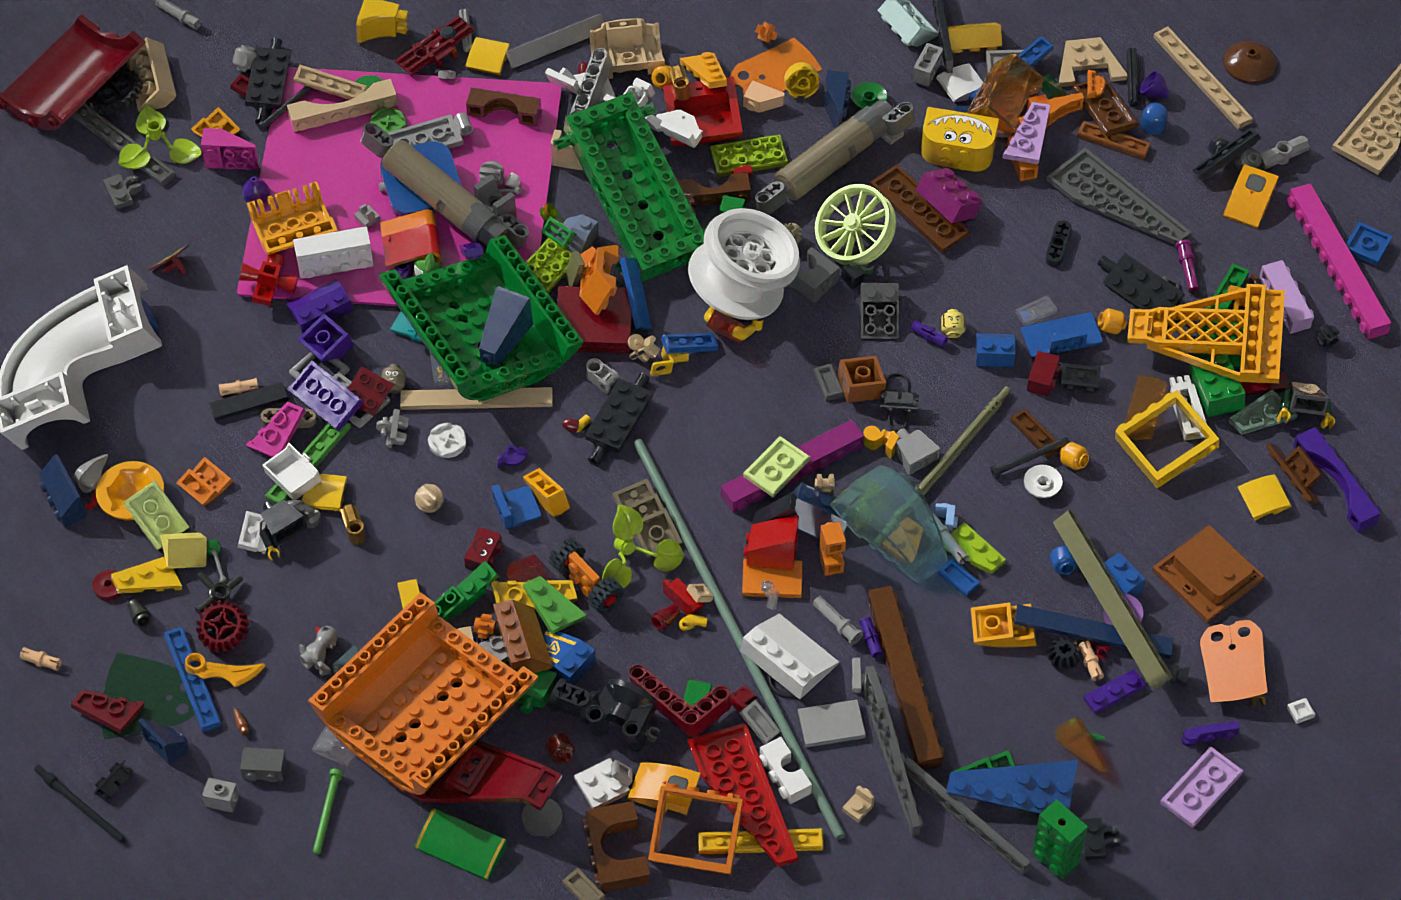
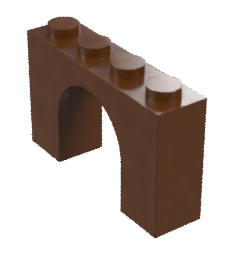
M634 801L585 810L586 818L582 819L584 831L588 830L589 836L586 837L588 849L592 848L593 855H590L591 866L596 867L597 873L594 874L596 886L600 885L601 892L650 884V872L646 856L616 860L606 855L602 849L603 842L610 835L638 829V818Z

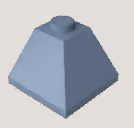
M583 214L567 218L563 225L577 233L576 237H572L573 242L568 244L570 246L568 250L571 252L578 251L580 254L588 250L598 236V221ZM559 228V231H561L566 236L569 234L562 228ZM557 233L554 235L556 238L564 242L565 239L559 236Z

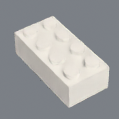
M367 226L293 239L300 279L374 266Z

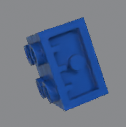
M499 484L491 486L493 501L505 529L541 518L540 510L530 486H524L509 492L501 491Z

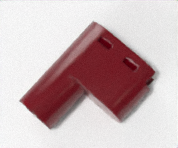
M743 685L730 695L732 706L738 712H741L757 698L746 685Z

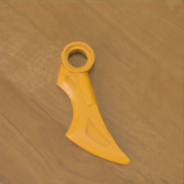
M199 653L189 654L185 659V669L189 674L197 675L203 680L212 677L223 678L234 687L253 679L265 668L264 663L249 666H232L205 662L204 656ZM199 661L201 665L199 667H192L190 662Z

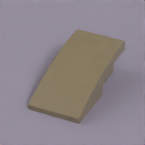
M648 479L612 493L617 507L618 505L631 507L642 516L643 529L639 534L633 535L640 548L657 553V546L663 540L671 539L678 544H682V540L667 509L663 507L657 493H654ZM645 554L646 558L651 557V555Z

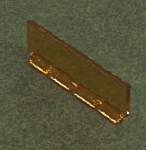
M1138 375L1125 424L1137 413L1146 411L1152 403L1161 401L1165 395L1167 383L1159 378ZM1159 415L1127 435V437L1144 441V438L1152 440Z

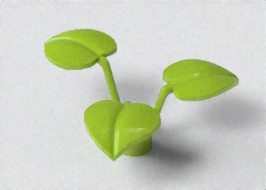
M146 105L136 121L138 132L146 135L145 145L143 148L138 144L126 145L120 152L118 164L127 169H140L146 166L150 161V154L146 152L149 140H158L160 137L164 139L167 146L171 149L169 156L175 163H190L201 156L202 152L195 143L188 139H176L173 145H171L165 136V132H162L166 126L164 116L149 105Z
M618 505L613 521V533L617 537L614 541V548L619 551L618 555L621 556L622 561L617 558L611 560L604 569L601 582L605 578L613 577L623 588L627 587L632 578V571L628 566H625L627 561L624 554L629 555L634 550L656 557L654 560L655 568L664 572L677 568L684 558V553L680 545L671 539L660 542L656 549L657 553L635 546L631 539L634 538L633 535L639 534L643 529L642 516L631 507Z

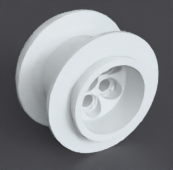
M732 209L716 216L707 226L704 233V244L698 247L690 258L688 266L689 278L698 295L715 310L738 319H761L769 316L778 308L783 298L784 287L789 285L796 277L800 267L799 250L792 234L775 218L753 209Z

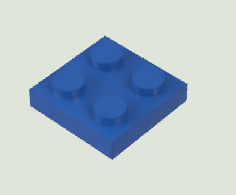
M1358 222L1346 245L1352 256L1377 266L1393 236Z

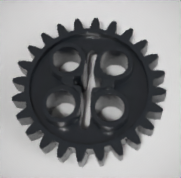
M121 68L87 102L91 109H94L95 112H99L101 115L104 112L108 115L111 111L115 114L116 110L122 112L123 107L129 108V103L134 104L133 100L139 99L138 95L142 94L143 82L134 70L130 72L129 69L124 71Z

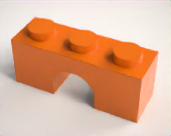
M829 522L821 525L819 558L824 576L844 572L842 552H845L846 540L840 522Z

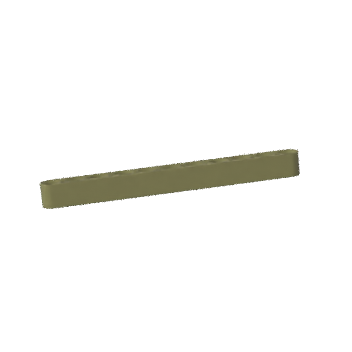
M1066 511L1053 522L1054 526L1145 679L1154 690H1157L1172 679L1170 671L1078 518L1072 511Z

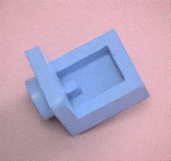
M936 503L935 514L937 517L946 518L945 525L949 528V533H951L953 528H957L958 517L954 516L955 505Z

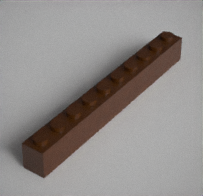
M892 586L868 590V604L876 631L879 634L880 645L914 761L923 770L941 767L945 753L943 747H939L938 744L940 740L939 733L933 727L934 716L927 707L929 706V699L922 690L924 689L923 679L918 677V662L913 660L912 657L914 650L912 643H908L907 640L909 638L907 626H903L902 623L904 621L903 612L901 609L898 610V595L893 593Z

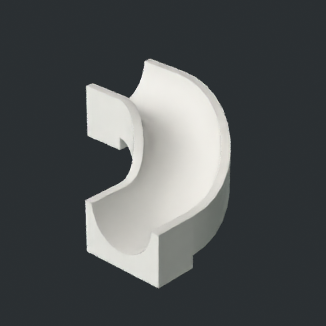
M128 265L94 279L95 286L71 297L46 313L21 335L8 352L0 370V433L23 450L29 447L26 436L31 430L41 424L63 419L76 420L83 424L90 422L82 388L83 381L88 375L123 363L162 346L161 339L152 329L141 302L140 293L148 290L147 283Z

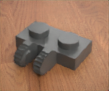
M120 174L103 180L116 210L132 205L133 200L131 196L143 190L142 185L138 184L139 179L136 175L126 177L124 181Z

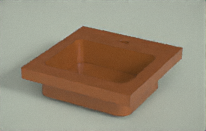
M1210 525L1152 568V572L1206 623L1264 579V575Z

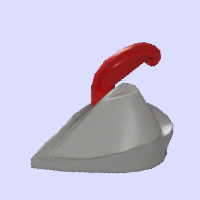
M107 454L84 463L74 474V481L84 493H89L92 490L95 491L91 503H87L85 506L87 509H92L98 504L96 487L108 458Z

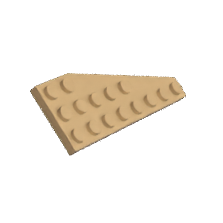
M1401 64L1332 146L1333 151L1377 175L1380 174L1397 153L1401 139Z

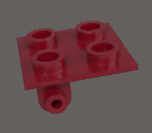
M361 366L348 390L363 401L359 408L375 417L394 384Z

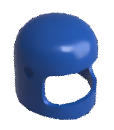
M1151 103L1144 108L1140 121L1143 131L1152 135L1164 131L1168 119V111L1165 106L1160 103Z

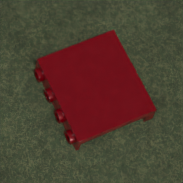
M558 287L557 306L583 340V344L577 352L630 354L628 339L631 336L632 312L626 287L617 288L615 295L610 296L608 299L609 303L606 309H602L599 315H596L579 296L580 287Z

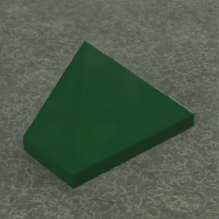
M1050 73L1035 80V84L1046 94L1048 99L1067 96L1066 92Z

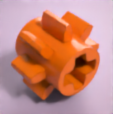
M764 22L763 25L758 24L755 30L758 33L757 38L767 43L771 39L775 40L778 35L775 32L776 26Z
M483 614L481 618L476 617L474 632L478 633V638L488 639L489 635L495 634L497 622L489 614Z

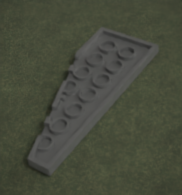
M1086 148L1082 149L1047 176V181L1072 202L1175 245L1177 242L1186 240L1191 236L1190 230Z

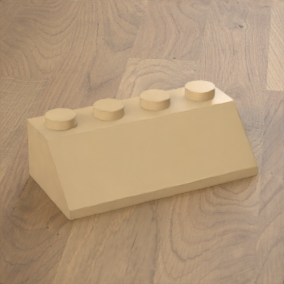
M147 37L144 39L146 41L144 46L127 61V67L130 72L134 70L135 73H138L143 82L142 94L138 95L139 99H135L139 112L146 105L153 109L166 107L176 97L164 44Z

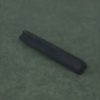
M1129 47L1127 49L1128 104L1135 106L1138 104L1136 48Z

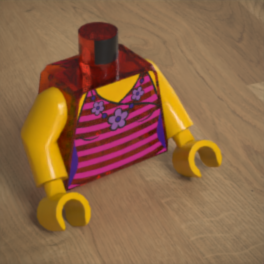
M711 306L704 314L707 327L740 344L742 340L748 338L755 331H761L764 320L758 321V319L752 320L751 325L746 326Z

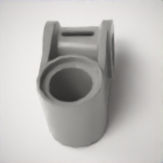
M593 358L586 363L587 380L606 394L611 391V388L618 379H621L615 370L609 368L599 359Z

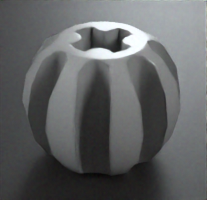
M496 161L483 163L479 171L480 181L492 174L497 180V187L500 186L505 175L503 166Z

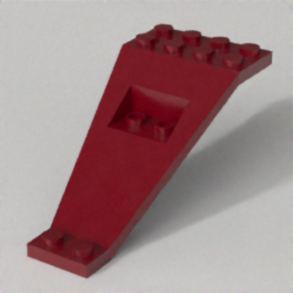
M477 740L424 794L416 795L405 790L402 791L389 780L388 785L422 803L524 802L541 811L560 782L562 774L542 764ZM475 760L479 761L478 764H473L472 762ZM462 777H468L469 779H468V780H462L461 778H462Z

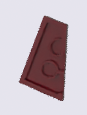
M82 690L71 702L72 709L119 734H122L145 707V703L142 701L135 703L127 701V698L119 697V699L107 697L106 694Z

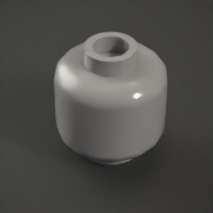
M241 45V47L235 49L232 62L237 66V70L247 72L248 69H252L253 60L257 57L255 48Z

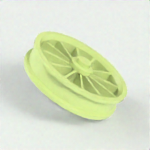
M864 184L848 185L835 191L822 204L815 222V236L820 248L837 263L842 265L849 264L850 266L855 264L859 266L865 265L877 259L890 245L896 230V214L892 204L878 190ZM860 195L856 211L854 212L851 197ZM866 196H874L871 202L863 210ZM845 200L850 213L847 216L837 209ZM881 202L884 209L870 215V213L875 209V207ZM834 210L845 217L844 221L829 219ZM885 216V225L868 224ZM827 225L842 227L826 234ZM867 229L883 231L877 241H875ZM861 235L865 239L870 238L873 242H875L866 251L863 245ZM841 236L830 249L827 242ZM855 239H857L860 254L851 256ZM847 242L844 256L836 254Z

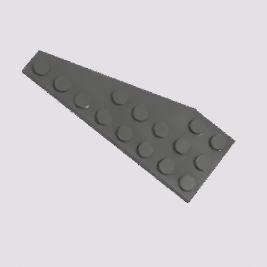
M874 665L868 666L865 671L863 698L911 836L920 835L923 821L921 815L916 810V800L912 795L904 767V753L900 752L898 736L893 728L886 702L888 701L887 692L881 688L882 679L880 673L875 671Z

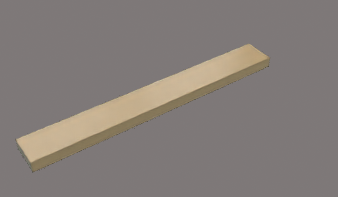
M1169 27L1154 33L1153 38L1238 130L1253 122V118Z
M552 387L520 388L479 403L478 400L465 399L459 394L457 389L401 390L400 408L401 410L552 407L553 391Z

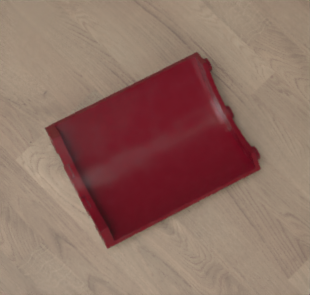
M81 14L60 38L2 93L0 92V109L6 110L32 128L56 130L144 46L146 41L134 30L123 37H119L118 34L111 32L105 34L100 31L99 26Z

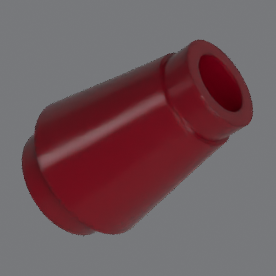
M672 604L655 612L651 618L653 626L658 630L666 629L678 616L680 609L676 604Z

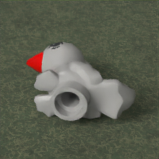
M331 626L315 627L317 634L315 642L307 647L302 644L299 645L301 653L299 659L307 669L314 666L321 676L328 675L331 672V669L324 662L326 649H333V646H336L338 636L336 630Z

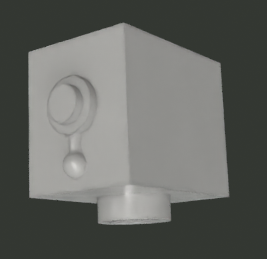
M208 778L202 795L205 807L232 813L239 798L236 783Z

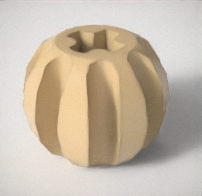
M434 484L423 485L415 494L417 507L423 512H435L444 502L443 492Z

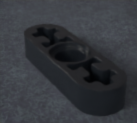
M1061 220L1055 225L1045 259L1046 263L1051 267H1057L1062 263L1072 229L1068 221ZM1062 228L1065 229L1063 235L1060 234ZM1061 241L1063 245L1056 246L1054 242ZM1054 252H1056L1057 257L1055 259H1052Z

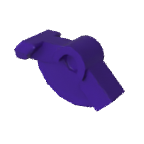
M514 445L508 446L506 451L498 456L497 467L501 468L503 464L508 466L521 464L525 457H527V448L515 447Z

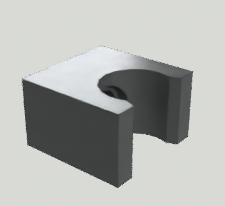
M492 174L474 185L475 197L496 215L500 216L503 213H509L517 218L515 195L510 192L503 196L497 187V180Z
M811 247L807 251V266L812 270L807 272L799 270L789 285L815 303L839 281V266Z

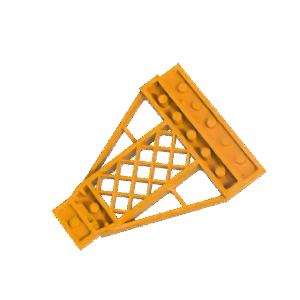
M1247 284V288L1175 307H1158L1150 310L1130 309L1128 343L1147 344V349L1239 382L1279 383L1285 290L1266 289L1264 284ZM1243 297L1246 298L1245 310L1219 309L1220 303ZM1215 305V309H1201ZM1172 320H1182V321L1179 322L1178 324H1176V323H1175L1174 321H1172ZM1192 321H1201V322H1199L1198 324L1195 325ZM1211 321H1215V322H1219V323L1216 324V325H1214V324L1211 323ZM1230 322H1239V323H1238L1237 325L1233 326ZM1187 324L1191 328L1185 332L1182 327ZM1207 325L1210 329L1203 332L1201 328ZM1226 326L1229 330L1223 333L1219 329ZM1242 327H1244L1243 334L1239 331ZM1177 331L1180 336L1175 339L1171 335ZM1196 332L1200 336L1194 340L1190 335ZM1213 333L1219 336L1215 340L1209 337ZM1232 334L1238 336L1234 341L1229 338ZM1186 353L1211 354V362ZM1215 355H1241L1240 372L1214 364Z

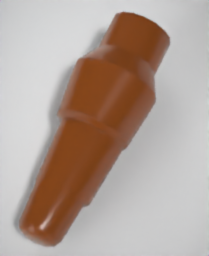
M234 709L233 713L237 728L241 731L242 735H247L249 733L248 723L240 711Z

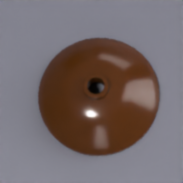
M1241 41L1231 45L1226 50L1223 64L1225 70L1234 79L1244 83H1260L1266 81L1274 74L1277 60L1272 50L1264 44L1255 41Z

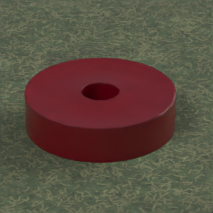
M105 570L94 577L92 588L97 598L111 601L122 595V593H118L111 579V574L117 571Z

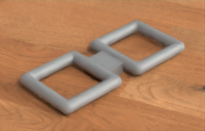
M310 352L289 370V374L296 379L300 375L299 371L316 356ZM339 359L329 360V362L340 369L332 377L348 389L351 381L345 375L350 371V368ZM388 396L384 400L378 412L390 403V398ZM366 413L359 419L353 414L349 421L361 428L374 416Z

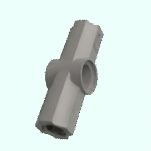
M1299 136L1288 142H1278L1276 147L1260 154L1261 164L1259 168L1265 170L1276 164L1284 165L1288 163L1290 158L1309 150L1308 139L1305 136Z

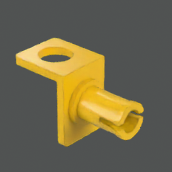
M663 346L661 352L663 361L652 364L650 375L671 374L674 363L688 362V353H666ZM660 366H665V368L660 371L656 370Z

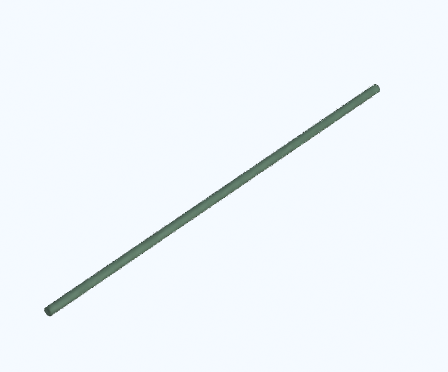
M638 439L634 442V446L706 587L714 596L713 600L740 651L743 635L643 440ZM740 651L799 769L802 768L811 782V792L835 839L843 838L845 834L759 666Z

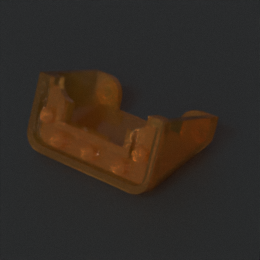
M1013 52L998 60L992 66L967 113L999 118L998 130L1009 135L1015 134L1021 123L1018 117L1031 95L1034 93L1038 94L1041 91L1045 78Z

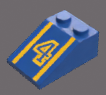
M547 630L543 634L553 668L547 671L557 673L558 681L563 678L568 680L570 684L575 685L596 662L595 649L582 640L559 631L551 634Z

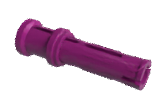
M1181 240L1175 244V248L1179 252L1178 261L1183 266L1188 292L1196 293L1200 288L1193 263L1195 255L1191 251L1192 243L1190 240Z

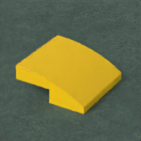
M476 37L467 59L466 68L501 75L504 61L507 59L505 51L509 50L510 44Z
M320 474L322 481L303 494L302 501L313 509L340 511L343 503V493L347 484V476Z
M1275 474L1257 478L1238 486L1255 521L1272 512L1276 515L1292 507Z

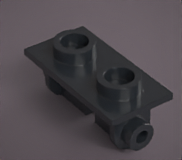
M885 390V392H881V399H884V401H880V407H884L885 410L903 408V411L913 412L914 409H918V404H915V402H919V394H916V392H902V398H898V391Z
M125 760L120 764L116 762L109 769L111 774L107 778L102 777L95 784L97 788L94 794L99 791L101 793L99 796L104 801L110 799L119 789L114 782L117 781L122 786L132 776L133 769L129 766H123Z

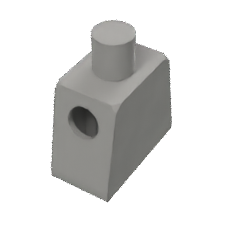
M902 428L896 433L900 435L899 440L896 442V453L908 475L939 459V446L920 430L909 434L905 428Z

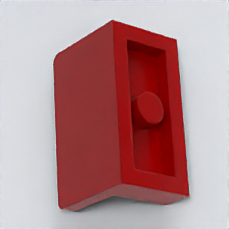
M678 577L671 583L665 579L663 581V593L686 615H694L704 607V602L696 603L686 590L687 586Z

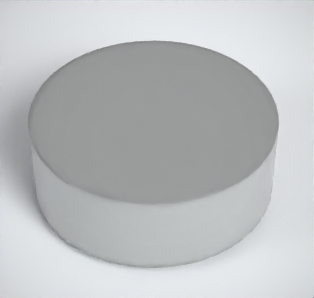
M439 70L438 78L455 79L456 72Z

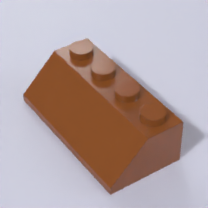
M515 600L493 604L495 619L510 667L518 672L524 666L533 673L552 669L553 665L534 607Z

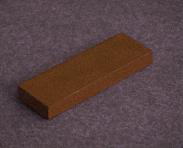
M1025 408L1010 417V422L1036 449L1057 441ZM1062 447L1053 450L1049 453H1046L1043 456L1046 459H1048L1049 457L1060 451Z

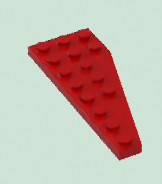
M746 723L688 739V745L698 772L701 773L700 777L711 790L719 791L720 796L727 797L728 793L740 795L739 799L744 800L740 823L778 867L798 862L796 850ZM724 804L735 815L736 806Z

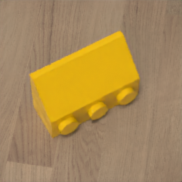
M998 23L947 26L952 53L963 52V49H969L971 52L980 51V48L987 47V50H997V46H1002L1001 25Z

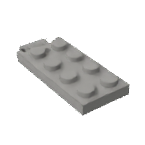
M459 113L455 117L451 114L392 131L388 134L393 138V144L400 140H405L411 146L436 141L443 143L448 149L464 145L461 135L470 134L473 131V126L466 113Z

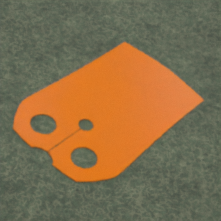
M792 38L737 64L732 70L730 77H734L735 84L743 88V94L746 93L752 80L783 92L786 90L784 76L791 65L799 62L809 63L817 72L822 70V68L810 51L798 40ZM745 71L749 74V78L742 80L738 77V74ZM765 75V79L761 80L759 76Z
M1250 620L1236 621L1230 625V628L1223 624L1208 627L1201 637L1200 647L1207 675L1210 701H1234L1268 693L1261 629ZM1242 627H1248L1250 634L1246 637H1241L1238 635V630ZM1214 632H1221L1223 639L1215 642L1211 640V635ZM1234 644L1236 645V648L1234 650H1230L1229 645Z

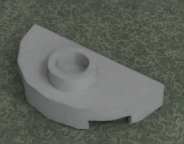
M853 658L852 691L854 693H861V686H864L865 674H861L860 658Z

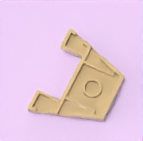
M1101 37L1068 40L1065 44L1059 85L1061 87L1075 85L1073 71L1108 68L1111 82L1127 80V73Z

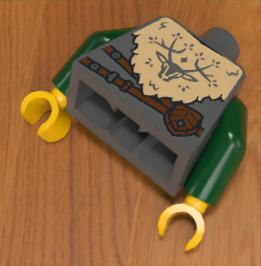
M1291 382L1290 387L1282 392L1280 409L1282 410L1277 417L1278 423L1281 417L1286 420L1285 424H1287L1291 416L1287 410L1293 412L1324 415L1325 418L1320 423L1323 429L1327 424L1329 429L1335 424V418L1330 415L1332 413L1330 397L1317 385Z

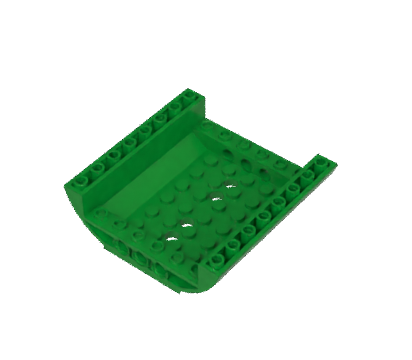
M505 235L490 239L485 254L477 259H468L404 280L395 269L379 274L382 285L459 394L465 399L478 400L480 403L541 382L543 378L566 363L583 344V340ZM497 286L530 298L534 325L498 367H494L481 362L478 347L481 343ZM459 319H463V320H465L467 323H464V322H462V321H459Z

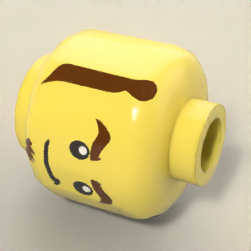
M957 309L948 310L947 313L941 316L942 333L948 336V338L960 337L966 330L965 315L958 312Z

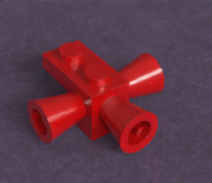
M272 253L267 255L266 261L262 262L260 270L243 263L239 281L257 282L252 302L270 306L277 287L292 294L295 293L298 276L280 275L281 267L284 264V258L280 254Z

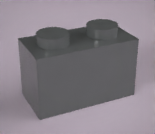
M243 748L240 767L243 779L249 781L257 779L269 782L283 781L286 766L284 750Z

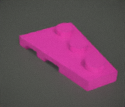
M287 402L272 417V421L265 428L262 427L257 432L258 435L252 441L249 440L246 446L273 458L286 448L306 410Z

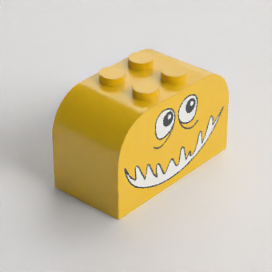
M928 107L923 125L922 157L928 163L937 166L973 172L985 170L992 163L999 118Z

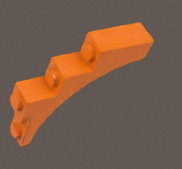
M1082 93L1055 97L1049 100L1046 94L1033 96L1028 99L1027 110L1032 102L1049 104L1047 129L1057 119L1071 112L1081 110L1084 97ZM1024 116L1018 118L1017 129L1021 125ZM1014 136L1008 137V140H1007V148H1008V146H1009V143H1010L1011 139H1012ZM1011 160L1019 181L1037 178L1038 164Z

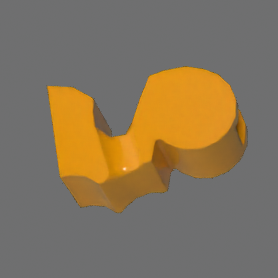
M876 426L866 427L863 432L864 445L870 450H876L880 446L886 445L885 454L891 459L896 451V442L899 440L900 435H897L895 431L889 432L885 429L880 431Z

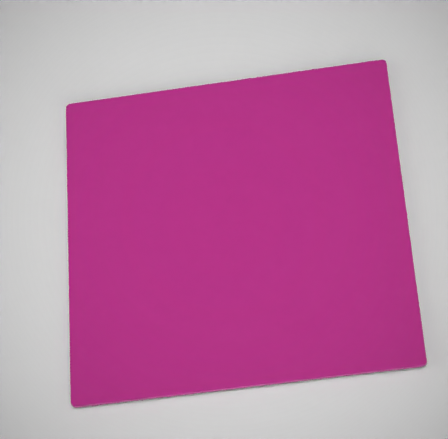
M289 67L282 105L304 87V85L295 83L293 80L298 70L297 67ZM316 69L353 82L366 75L378 76L383 80L391 79L398 106L392 108L403 113L406 127L450 114L453 117L459 113L467 114L466 102L471 87L541 98V113L537 126L520 124L517 116L508 110L492 111L485 118L468 115L473 131L468 135H461L464 145L449 149L461 186L473 196H475L474 185L480 182L479 171L485 162L496 161L504 168V180L498 186V189H515L505 185L511 172L520 177L521 181L518 187L521 188V193L516 194L512 192L515 195L516 219L529 229V234L525 245L522 248L515 249L526 263L540 248L543 234L541 230L544 226L552 166L550 143L554 130L557 129L562 87L547 82L463 77L442 79L438 78V76L430 75L411 76L410 74ZM312 89L298 102L336 104L348 101V99ZM287 110L269 126L259 178L264 180L269 186L270 196L272 195L276 208L278 207L274 194L290 190L293 202L295 203L292 189L296 188L300 201L306 200L302 189L303 185L307 184L312 197L309 183L317 181L323 203L329 217L333 218L338 231L363 227L355 219L354 214L364 204L370 205L380 216V221L367 228L374 266L300 279L295 247L275 252L284 258L280 275L298 276V282L294 294L277 287L273 299L295 300L337 279L345 289L352 304L397 306L379 279V274L394 269V266L386 268L380 222L401 216L393 213L387 192L379 191V183L383 182L380 171L382 158L376 156L360 141L364 126L370 123L371 117L375 112L294 132ZM268 201L264 203L265 212L271 211ZM434 210L442 256L441 268L468 260L469 258H465L460 253L459 245L476 241L457 228L438 211ZM251 220L243 263L260 270L262 262L266 261L267 254L263 251ZM480 241L478 243L483 247L485 254L487 246ZM416 260L411 261V269H412V276H411V277H414V276H415V273H414V262H415ZM239 281L238 296L253 297L257 282Z

